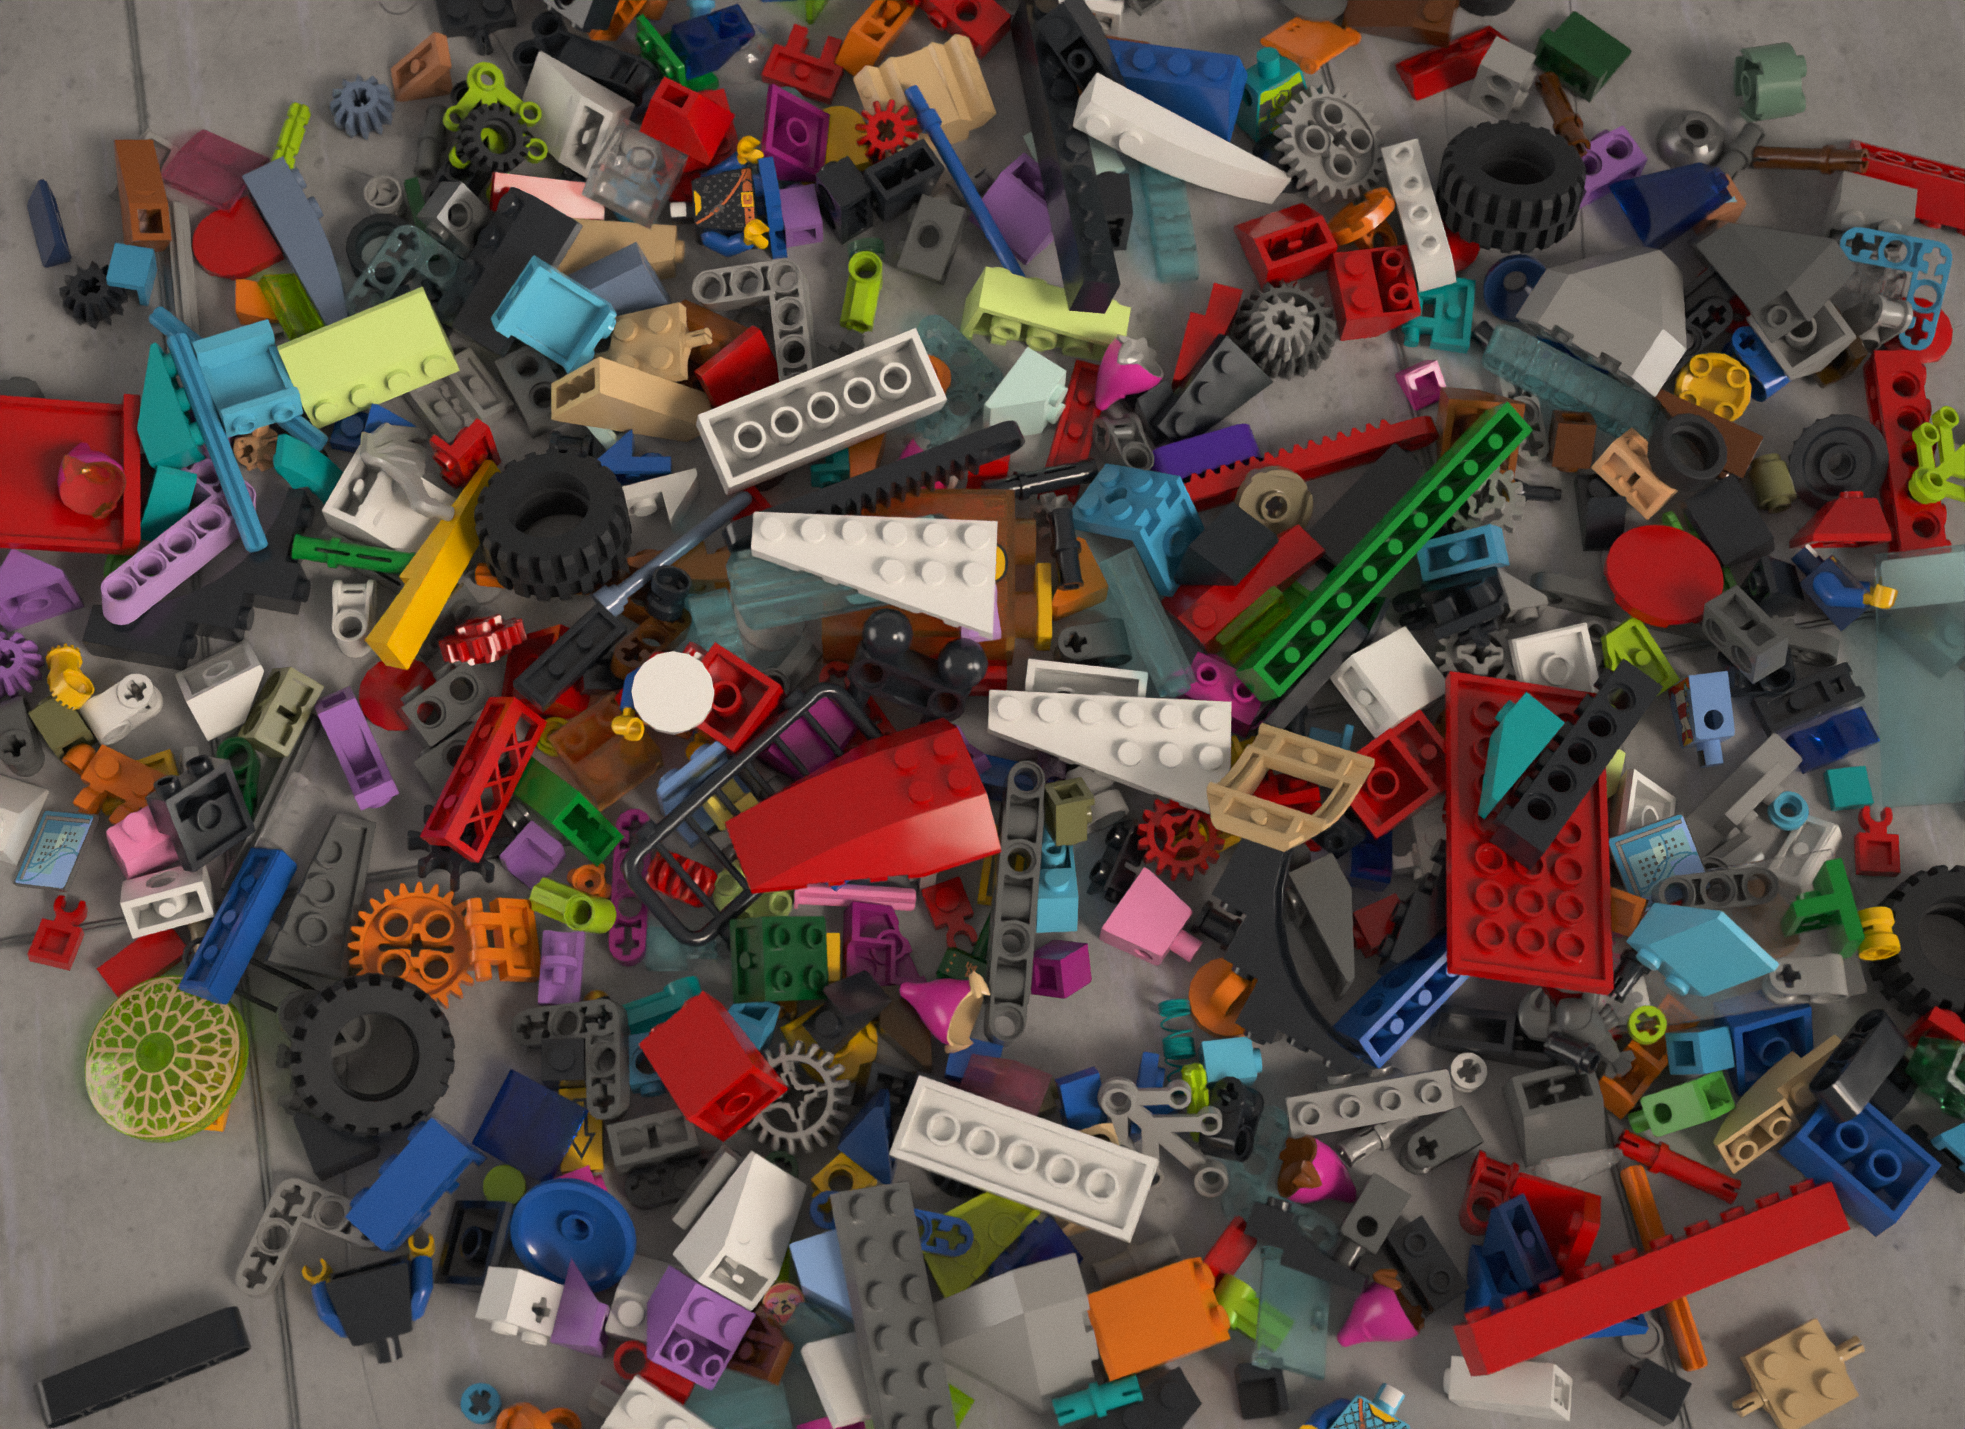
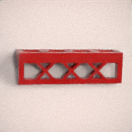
M489 697L420 838L430 845L449 846L470 862L479 863L543 733L547 721L516 697ZM522 717L531 726L524 740L518 741L515 726L519 718ZM508 751L511 767L506 775L500 776L498 760L502 753ZM491 786L494 801L489 810L483 811L480 797L484 789ZM474 822L476 838L470 847L461 841L460 837L466 825Z

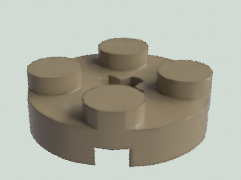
M1268 466L1262 469L1251 470L1246 475L1245 481L1240 485L1234 501L1237 506L1276 535L1298 524L1305 529L1313 512V498L1304 480L1294 471L1282 466ZM1277 496V500L1282 503L1281 509H1274L1272 515H1268V509L1265 505L1268 500Z

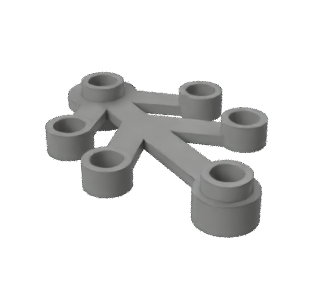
M1113 1077L1106 1080L1098 1090V1104L1102 1111L1111 1117V1123H1113L1120 1145H1125L1128 1149L1134 1151L1133 1140L1128 1136L1129 1117L1141 1128L1142 1154L1156 1158L1159 1161L1160 1144L1194 1173V1185L1201 1195L1217 1197L1225 1192L1228 1186V1171L1225 1165L1214 1159L1206 1160L1174 1133L1201 1132L1209 1136L1217 1134L1222 1128V1114L1219 1109L1213 1106H1206L1201 1108L1198 1114L1153 1115L1144 1106L1169 1104L1174 1109L1186 1108L1191 1102L1190 1085L1184 1080H1174L1168 1084L1167 1088H1138L1134 1082L1124 1077ZM1180 1090L1185 1092L1186 1096L1178 1099L1171 1094L1174 1091ZM1121 1092L1126 1094V1097L1120 1100L1112 1097V1093ZM1206 1117H1213L1217 1122L1207 1125L1202 1120ZM1160 1161L1156 1169L1159 1176L1153 1178L1149 1189H1157L1164 1182V1167ZM1208 1171L1217 1172L1218 1175L1216 1177L1209 1178L1205 1176L1204 1173Z

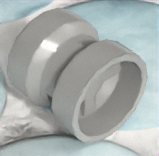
M385 175L374 177L368 181L364 188V197L370 216L374 214H393L404 219L407 214V206L399 182L395 178Z

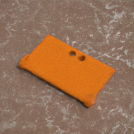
M1295 17L1261 38L1260 43L1265 47L1277 49L1280 55L1298 63L1299 68L1305 73L1314 74L1322 65L1349 47L1359 44L1361 42V35L1350 27H1346L1345 30L1330 21L1315 22Z

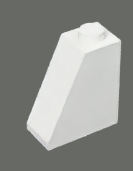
M1452 1356L1451 1367L1445 1369L1444 1391L1449 1394L1448 1399L1458 1406L1570 1422L1573 1378L1554 1363L1523 1361L1491 1375L1471 1377L1464 1357Z

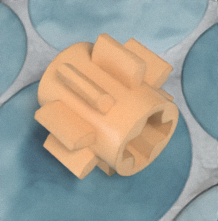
M269 425L257 428L249 434L233 438V451L236 459L245 465L248 471L259 468L262 472L273 468V455L276 453L278 438L277 432L270 429Z

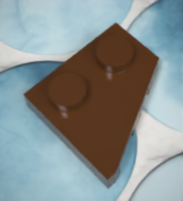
M760 1300L751 1311L756 1314L724 1370L778 1386L795 1345Z

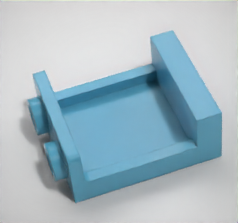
M533 255L490 319L496 331L507 338L513 335L563 366L567 374L592 361L595 354L593 350L601 338L606 339L616 325L615 317L617 313L610 302Z
M268 319L192 342L194 352L227 438L238 434H249L257 428L276 422H287L295 416L303 414L298 388L293 386L281 359Z

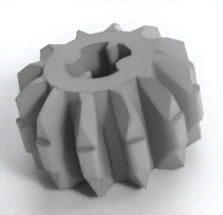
M1278 295L1273 298L1272 304L1263 300L1259 304L1258 312L1251 314L1249 323L1252 327L1248 333L1249 340L1256 341V353L1264 350L1269 351V361L1274 359L1276 354L1281 355L1285 363L1290 360L1291 353L1300 357L1304 353L1305 346L1312 342L1313 317L1306 316L1308 311L1307 305L1294 306L1295 300L1293 296L1287 303H1282Z

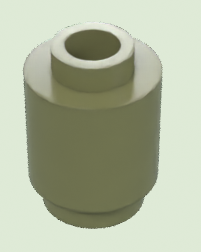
M1777 453L1757 457L1750 463L1752 470L1749 472V477L1759 509L1768 510L1771 514L1788 510L1791 507V503L1796 500L1797 495L1789 474L1787 462L1783 461L1780 454Z

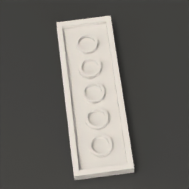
M920 1075L889 1152V1155L894 1159L1128 1243L1132 1239L1159 1163L1156 1158Z

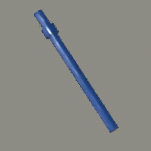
M917 85L909 87L904 93L917 115L918 126L923 134H928L1003 268L1009 270L1012 274L1026 277L940 126L942 120L935 108L930 109Z

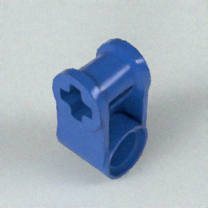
M1751 326L1738 328L1731 336L1730 342L1726 343L1721 349L1720 354H1726L1730 357L1735 353L1736 357L1734 359L1739 361L1748 370L1752 386L1750 397L1758 402L1766 401L1792 381L1785 375ZM1754 339V343L1750 347L1748 344Z

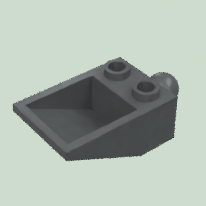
M1302 843L1295 847L1291 856L1288 870L1290 873L1287 875L1285 884L1284 920L1286 922L1292 921L1332 997L1337 1002L1344 998L1355 979L1352 888L1332 853L1311 862L1310 849Z

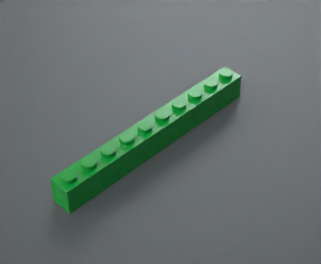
M1507 401L1486 410L1235 671L1234 674L1260 702L1279 698L1533 431Z

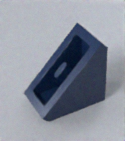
M880 1089L842 1131L837 1146L841 1152L883 1185L892 1184L897 1168V1159L889 1155L894 1142L889 1089Z

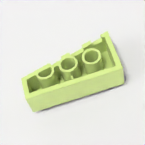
M986 266L966 297L959 338L972 340L973 334L990 336L991 344L1006 346L1007 340L1026 342L1032 350L1040 352L1058 347L1062 348V353L1065 356L1102 362L1103 356L1117 334L1127 335L1131 307L1120 305L1113 299L1105 314L1069 311L1064 288L1050 285L1040 278H1026L1012 274L1005 268Z

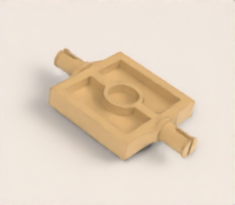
M680 302L616 316V325L611 332L609 350L595 353L592 360L602 357L673 382L688 379L687 361L691 349L711 344L712 339L710 338H712V333L709 328L689 332L686 307Z
M1810 1319L1740 1357L1750 1376L1753 1391L1736 1401L1734 1400L1732 1402L1733 1408H1741L1735 1412L1740 1418H1743L1762 1407L1772 1416L1778 1429H1799L1859 1396L1846 1372L1844 1362L1865 1351L1864 1345H1857L1861 1343V1340L1854 1335L1847 1341L1835 1346L1827 1338L1818 1319Z

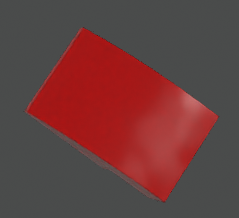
M1420 709L1393 729L1389 728L1356 752L1375 759V765L1349 807L1375 840L1446 794V741Z

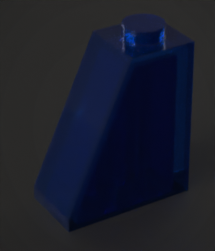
M1701 162L1617 181L1608 186L1644 246L1658 250L1665 248L1733 198L1726 188L1730 185V182L1724 172L1717 166L1711 167Z

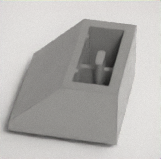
M1843 171L1831 197L1820 236L1835 239L1839 244L1842 235L1854 227L1907 235L1915 220L1917 189ZM1856 234L1853 240L1846 241V246L1852 248V255H1858L1860 250L1865 249L1873 251L1869 257L1870 259L1878 260L1877 251L1883 240L1882 237L1874 236L1875 244L1864 243L1862 241L1863 235ZM1899 241L1889 242L1884 249L1885 258L1893 263L1903 243ZM1851 262V264L1878 270L1885 273H1888L1890 270L1887 268Z

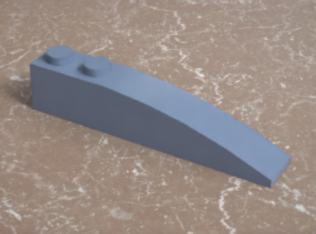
M282 156L243 175L242 178L249 196L323 325L328 326L350 317L348 299L339 269L319 221V218L324 217L323 212L314 196L307 198L304 194L303 189L307 188L298 168L290 169Z

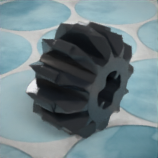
M92 261L86 270L76 264L77 274L75 276L64 275L66 286L59 288V295L63 300L62 307L66 314L72 316L75 323L80 326L88 322L90 327L96 330L99 322L102 320L111 325V316L113 314L123 316L124 309L121 305L128 302V294L125 288L107 285L108 264L99 268L98 264Z

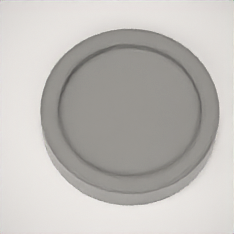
M1644 1316L1649 1326L1646 1334L1620 1336V1343L1624 1351L1636 1359L1653 1357L1660 1351L1663 1345L1664 1337L1661 1327L1655 1320Z

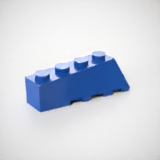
M1107 38L1127 89L1230 143L1248 77L1239 56Z

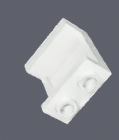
M1406 626L1351 655L1330 677V680L1374 738H1377L1389 728L1393 729L1397 724L1407 719L1419 709H1430L1445 696L1444 676Z

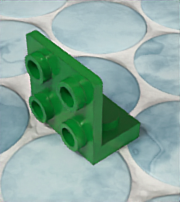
M643 14L636 17L638 32L635 34L641 51L638 56L648 60L657 68L660 83L665 76L695 92L706 89L715 90L719 87L717 76L677 27L660 36Z

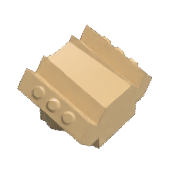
M958 34L952 36L944 45L931 42L927 47L901 57H889L879 67L866 65L853 77L865 110L874 116L876 114L873 108L874 101H879L883 111H886L887 102L889 99H892L896 104L895 114L903 105L909 108L907 116L902 121L917 117L904 93L909 87L917 85L930 109L935 108L941 118L942 124L940 126L951 145L969 139L970 130L985 125L997 114L969 37ZM889 123V127L883 124L879 127L878 130L882 134L879 140L885 142L886 137L890 141L895 138L896 134L892 130L894 124ZM918 124L907 129V131L918 133L919 140L924 138L932 151L936 150L928 134H923ZM906 139L905 143L908 145H912L918 141H911Z

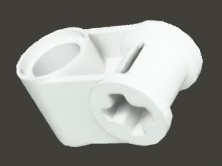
M369 579L367 583L343 584L342 580H334L332 588L333 634L343 654L353 658L362 657L372 649L365 639L375 626V615L378 609L376 580ZM351 630H361L359 635L355 637H345L347 632Z
M139 673L130 674L103 693L86 701L80 708L79 713L99 743L109 746L122 740L132 730L156 716L163 706V696L147 676ZM142 692L144 698L138 701L137 695Z

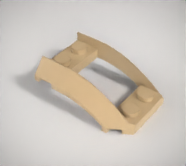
M1261 723L1256 739L1252 745L1248 744L1232 769L1218 783L1209 782L1207 798L1211 822L1218 830L1285 852L1326 830L1343 815L1375 765V759ZM1269 769L1333 789L1323 805L1313 815L1252 796Z

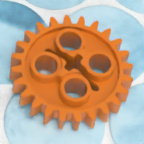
M420 881L417 882L415 891L411 893L408 892L404 883H400V895L395 897L387 888L384 889V903L381 904L373 898L369 900L373 910L372 914L359 911L358 916L365 924L364 927H351V933L360 938V941L348 943L349 951L359 953V956L349 960L350 968H363L355 976L366 973L384 974L382 971L387 962L390 960H400L406 965V968L399 977L415 984L435 1002L439 1001L445 1009H448V995L452 994L456 998L462 999L463 993L459 987L460 984L472 987L474 985L473 978L468 974V971L475 970L469 964L468 952L472 948L470 933L465 930L464 926L465 901L454 906L455 895L452 891L448 892L443 898L439 897L438 884H435L429 893H424ZM399 919L406 922L408 925L407 931L401 936L393 937L385 932L386 925L392 920ZM434 921H444L449 925L450 930L444 937L434 938L427 933L428 926ZM413 941H421L422 948H424L420 950L419 957H412L409 949L379 950L380 945L412 948ZM446 946L453 947L454 949L452 953H444L437 950H431L433 948L438 949L444 948ZM432 961H441L447 965L448 970L443 977L433 979L425 974L426 966Z

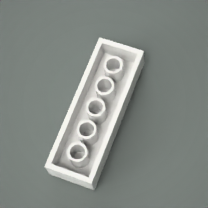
M914 328L701 413L697 416L696 426L726 496H729L942 410L947 398L917 329Z

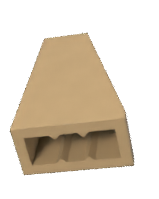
M574 219L582 224L583 227L557 270L565 275H569L637 242L660 280L676 277L677 263H684L685 241L678 239L677 225Z
M602 357L592 360L551 383V419L560 422L621 432H629L633 429V434L688 442L700 436L696 426L697 416L711 410V402L705 392Z

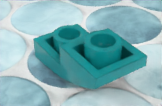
M287 434L278 435L276 453L273 455V465L276 472L293 489L308 486L311 493L316 495L325 505L340 480L343 471L328 457L310 445Z
M157 465L147 490L146 504L140 516L141 540L152 542L187 515L197 481V474Z

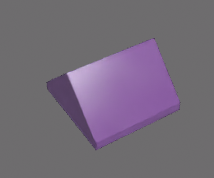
M11 549L0 567V623L7 633L85 607L82 598L63 570L16 549Z

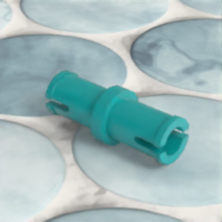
M1133 1373L1098 1385L1097 1381L1088 1384V1389L1060 1398H1053L1052 1402L1055 1413L1058 1416L1059 1425L1063 1426L1066 1423L1097 1414L1099 1418L1106 1416L1107 1410L1135 1401H1142L1143 1396L1136 1374Z

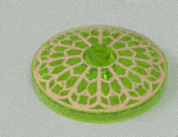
M168 975L149 979L123 993L108 1007L99 1019L86 1050L84 1066L85 1083L95 1110L115 1130L144 1142H174L190 1137L208 1127L221 1116L235 1098L247 1068L248 1036L242 1016L231 1000L226 1005L217 1004L181 991L178 988L183 978L181 975Z

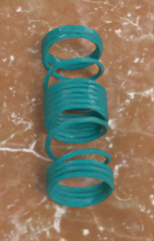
M1170 999L1158 1004V1014L1162 1017H1167L1160 1023V1027L1166 1031L1175 1032L1162 1040L1164 1062L1169 1066L1179 1068L1167 1075L1166 1079L1169 1082H1172L1169 1077L1181 1071L1184 1065L1171 1064L1167 1059L1183 1060L1196 1055L1193 1037L1181 1036L1171 1038L1182 1033L1193 1032L1192 1029L1175 1030L1163 1026V1023L1169 1019L1191 1014L1189 1012L1190 1001L1187 999ZM1177 1090L1172 1094H1184V1092Z

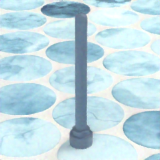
M747 491L738 493L618 586L612 584L610 587L604 585L592 594L594 602H599L617 617L624 611L623 606L628 603L627 598L651 581L653 573L658 567L672 565L748 507L752 502L751 494Z

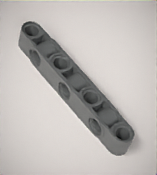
M1031 761L1016 763L1007 774L1003 784L997 827L1001 853L995 854L985 983L990 995H984L985 1013L983 1028L984 1035L990 1043L1003 1047L1014 1044L1025 1030L1032 981L1044 825L1043 798L1045 777L1041 767ZM1024 775L1030 778L1033 783V790L1022 791L1017 788L1014 783V777ZM1013 854L1021 855L1027 862V870L1022 872L1013 870L1008 864V856ZM1013 935L1018 938L1021 943L1020 952H1007L1001 945L1002 936ZM1005 1016L1011 1019L1015 1028L1014 1034L1004 1036L997 1032L994 1024L995 1018Z

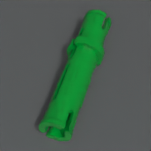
M300 534L295 535L292 548V559L327 563L328 568L337 569L338 565L400 575L416 554V552L410 553L342 542L340 537L333 536L331 540L301 536ZM317 550H330L335 552L349 553L350 555L344 556L333 553L318 552ZM362 555L368 557L392 560V562L359 558V556Z

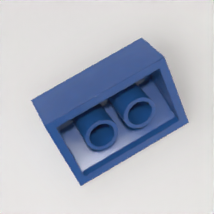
M1869 1102L1856 1117L1844 1123H1835L1819 1103L1800 1123L1801 1126L1789 1136L1777 1151L1807 1178H1813L1815 1184L1832 1181L1842 1209L1875 1237L1900 1219L1941 1167L1937 1160Z

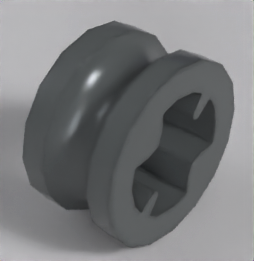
M515 796L511 797L510 804L506 806L502 818L518 836L523 828L531 820L533 822L534 820Z

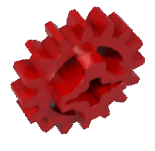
M497 613L491 616L475 617L466 620L462 625L454 627L455 634L445 636L443 640L438 642L444 662L454 663L461 660V662L467 661L472 666L498 661L502 656L511 653V646L522 644V641L528 638L522 618L516 619V617L505 620Z
M1157 798L1153 803L1155 813L1145 809L1142 815L1145 823L1138 824L1136 833L1144 837L1138 840L1137 849L1142 851L1148 850L1143 860L1144 864H1150L1155 861L1158 864L1155 874L1159 876L1166 869L1170 871L1171 881L1176 880L1178 873H1184L1187 881H1192L1194 870L1196 869L1202 875H1206L1209 870L1207 862L1217 864L1220 855L1215 850H1223L1225 840L1216 836L1221 835L1223 831L1214 827L1210 814L1195 808L1191 810L1180 806L1179 802L1168 799V803L1164 804ZM1177 813L1184 814V815H1179V816H1174V817L1171 816V814H1177ZM1199 823L1202 824L1206 831L1207 841H1205L1206 837L1199 832ZM1189 827L1187 838H1183L1181 842H1177L1175 847H1172L1175 840L1174 836H1178ZM1154 832L1157 833L1156 837L1162 840L1164 847L1162 852L1155 842ZM1185 857L1191 858L1190 860L1185 861L1176 860Z

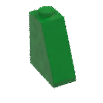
M530 757L512 795L598 867L624 836L578 790L534 757Z

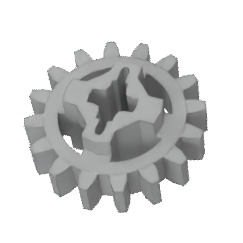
M1499 466L1464 502L1460 508L1467 510V520L1462 517L1458 510L1447 520V524L1455 522L1452 526V534L1484 526V524L1493 520L1497 521L1491 524L1502 527V531L1506 530L1511 534L1515 532V525L1512 520H1523V511L1519 508L1526 506L1525 496L1518 495L1523 491L1522 482L1511 483L1514 478V472L1511 469L1502 474L1500 473ZM1498 486L1505 490L1509 497V502L1506 501V497L1499 495ZM1489 492V503L1485 502L1477 513L1476 503H1481Z
M1469 628L1438 640L1435 646L1439 652L1435 653L1433 663L1442 665L1438 670L1444 678L1447 677L1450 671L1487 676L1488 674H1495L1499 670L1501 672L1495 678L1513 681L1516 679L1509 645L1505 640L1509 632L1507 628L1499 633L1497 631L1489 633L1490 645L1482 649L1478 648L1474 640L1467 642L1465 646L1458 645L1456 649H1452L1460 642L1458 633Z

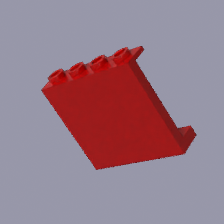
M124 394L121 404L0 395V548L134 556L137 553L140 543V437L137 431L140 395ZM80 443H87L91 450L102 452L122 466L126 478V488L121 498L116 503L102 507L94 515L78 514L63 504L57 483L62 460Z

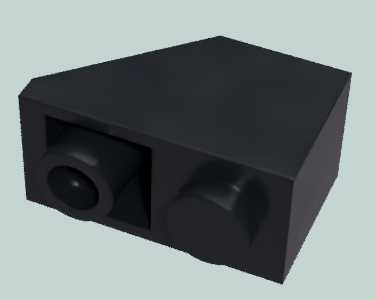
M1770 556L1760 557L1740 585V588L1770 618L1774 615H1777L1779 618L1794 616L1805 602L1802 588L1799 585L1800 581L1796 566Z

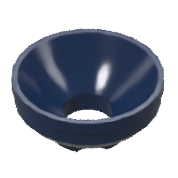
M1513 254L1499 259L1487 271L1484 278L1483 296L1488 309L1499 319L1508 322H1521L1515 316L1547 268L1535 257L1526 254ZM1516 271L1525 275V282L1520 288L1513 290L1504 286V279L1509 273Z

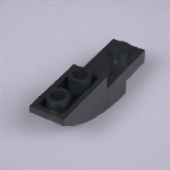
M1440 838L1435 844L1430 855V860L1435 863L1431 873L1427 872L1424 875L1418 890L1416 889L1405 901L1399 899L1393 908L1389 921L1394 923L1391 934L1387 933L1384 936L1376 953V956L1381 958L1376 973L1382 976L1399 968L1416 955L1447 923L1446 839Z

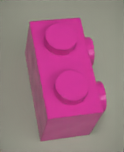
M1198 651L1177 692L1176 699L1232 702L1231 732L1246 738L1250 731V726L1257 717L1264 701L1260 702L1234 674L1237 669L1229 666L1225 659L1215 654L1209 653L1205 655Z

